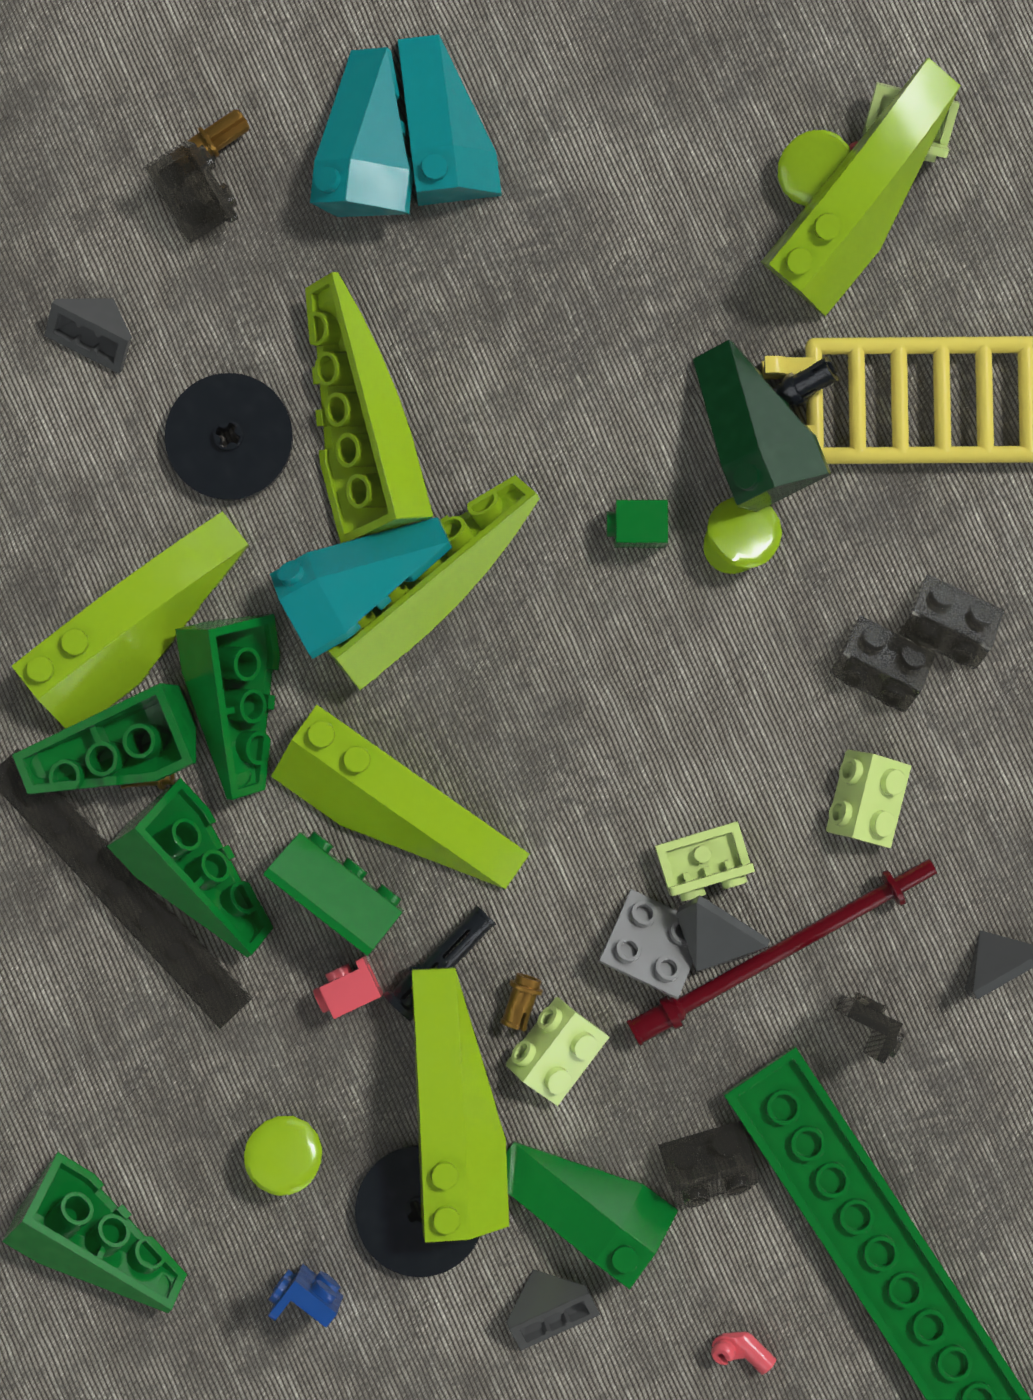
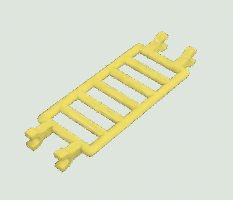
M1033 336L811 338L806 342V357L765 356L764 361L761 362V374L764 379H781L789 373L795 375L812 366V364L823 358L822 355L848 354L849 447H824L823 389L808 397V402L806 403L807 426L816 435L827 464L1033 463ZM992 353H1017L1019 446H994ZM865 354H890L892 447H866ZM907 354H933L934 446L909 447ZM950 354H975L977 446H951Z

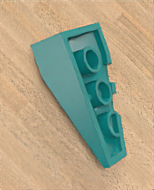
M440 35L398 39L418 206L502 196L496 150Z
M387 47L351 50L314 160L310 203L336 217L405 215L410 212L414 171L412 160L406 154L403 137L407 136L405 122L401 121L397 100L400 95L392 52Z
M438 517L307 552L295 560L286 562L279 569L270 573L283 609L308 654L314 659L351 638L361 629L358 622L374 607L380 610L386 607L392 601L388 596L404 581H415L452 548V545Z

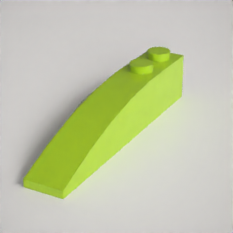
M929 57L924 60L761 261L766 268L823 316L830 312L880 251L961 86Z
M331 272L306 287L305 295L309 342L311 345L316 346L317 350L315 367H312L313 385H320L322 409L315 410L317 427H323L325 450H319L320 466L340 543L424 521L432 518L433 513L413 437L385 361L362 313L338 272Z
M514 475L467 504L468 511L460 516L448 517L447 515L440 519L452 548L415 581H404L388 596L392 601L382 610L374 607L358 622L361 629L351 638L326 651L360 690L376 679L402 655L410 651L474 588L515 537L540 498L537 493Z
M220 512L115 585L11 667L36 699L65 729L112 707L145 680L158 659L174 643L176 638L175 629L184 627L189 620H192L201 608V604L212 590L217 588L249 547V544L224 512Z
M317 704L292 738L271 775L273 779L340 826L504 889L507 888L530 855Z
M455 967L412 969L422 1232L425 1243L470 1240L509 1227L506 1138Z

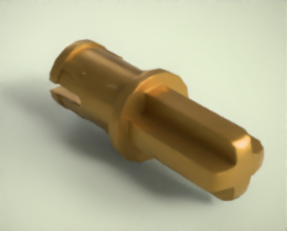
M233 110L203 130L202 127H199L198 134L174 150L169 151L168 154L184 176L211 156L215 155L216 158L220 156L218 151L248 132L250 129L249 124L239 110Z

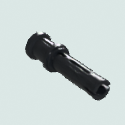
M476 905L474 910L421 965L418 962L415 965L412 964L408 968L410 973L393 991L387 990L383 996L398 1012L411 1022L413 1020L411 970L431 969L437 965V968L455 967L496 923ZM464 938V940L445 958V956Z

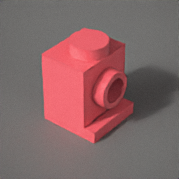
M366 955L355 960L358 968L351 970L349 964H346L325 974L328 982L313 990L315 999L323 1013L330 1011L333 1019H336L383 995V991Z

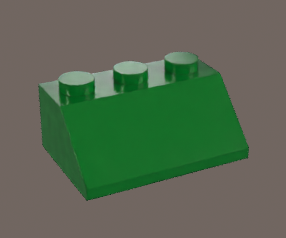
M315 831L310 836L304 832H299L263 875L365 955L369 956L404 912L398 906L402 899L383 884L378 889L364 880L368 872L347 857L342 863L329 853L334 846Z

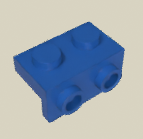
M302 1264L295 1274L288 1269L272 1290L273 1293L268 1300L273 1303L268 1317L276 1321L289 1302L292 1301L327 1328L337 1315L344 1295L338 1291L341 1287L331 1276L323 1271H320L317 1275Z

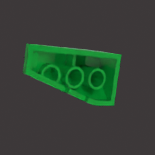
M274 614L213 620L175 629L181 672L227 800H234L265 790L271 742L270 737L266 734L268 710H274L275 696L270 695L273 670L279 669L280 660Z
M159 683L14 753L12 756L27 794L159 781L196 763V724L180 685Z
M180 777L173 785H170L138 813L107 847L138 880L248 958L268 936L273 926L250 883L242 881L231 862V859L235 856L229 844L223 847L212 826L216 820L210 809Z
M513 1141L506 1151L508 1194L593 1263L630 1290L656 1254L678 1209L641 1182L606 1173L604 1170L592 1166L588 1167L564 1159L561 1156Z
M57 1152L20 1205L2 1242L43 1266L169 1313L175 1304L187 1273L152 1236H145L129 1219L132 1214L123 1204L118 1207L101 1189L104 1184L94 1173Z

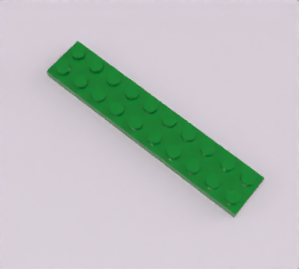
M792 1046L722 1093L926 1400H1031L795 1046Z

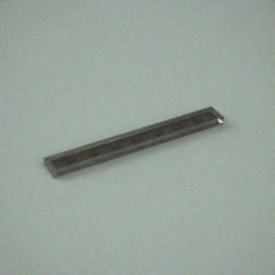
M17 748L12 754L17 753L22 749ZM11 754L0 764V793L217 1027L221 1029L253 997L151 888L138 880L107 847L109 843L61 791L27 794Z

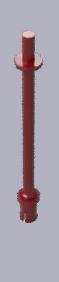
M927 859L893 878L888 870H885L881 873L884 884L684 996L678 999L673 997L668 999L667 996L659 999V1005L632 1020L626 1021L637 1042L641 1046L644 1042L671 1027H674L675 1030L682 1027L683 1024L681 1022L685 1020L687 1013L887 901L893 899L900 906L906 904L903 892L936 875L937 871L930 859Z

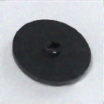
M237 373L211 375L189 386L172 406L165 427L166 451L175 472L194 491L217 500H241L252 497L267 489L284 471L293 445V429L290 416L278 395L263 382ZM232 426L236 427L235 433L240 438L238 443L230 442L227 447H222L223 440L219 436V432L221 430L228 432Z
M410 1145L396 1149L379 1159L367 1172L360 1185L355 1204V1219L359 1236L365 1248L375 1260L393 1272L411 1277H429L444 1273L457 1266L471 1253L479 1237L470 1240L425 1243L422 1232V1218L415 1217L412 1219L409 1216L413 1210L412 1202L417 1200L421 1204L419 1145Z

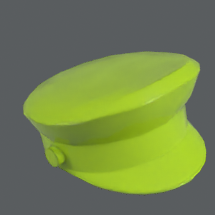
M811 130L798 135L783 150L778 162L777 178L782 191L793 202L806 206L850 153L849 145L839 135L827 130Z
M734 497L721 502L714 508L708 519L707 532L703 543L707 561L716 570L727 574H737L763 565L773 557L780 546L782 537L780 519L770 505L755 512L737 506Z
M277 1116L265 1121L251 1134L244 1151V1164L249 1178L260 1189L277 1196L291 1195L306 1188L316 1176L322 1159V1146L318 1134L308 1122L294 1116Z

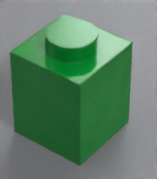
M616 500L614 511L606 512V536L614 537V548H665L668 544V500Z

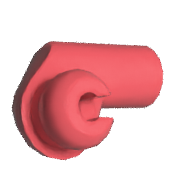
M746 1331L723 1333L717 1336L712 1343V1358L720 1365H727L728 1361L746 1359L761 1375H764L774 1366L777 1360L752 1334Z

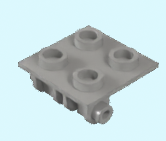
M630 889L608 942L605 943L600 953L599 963L678 999L693 961L676 914L677 910Z

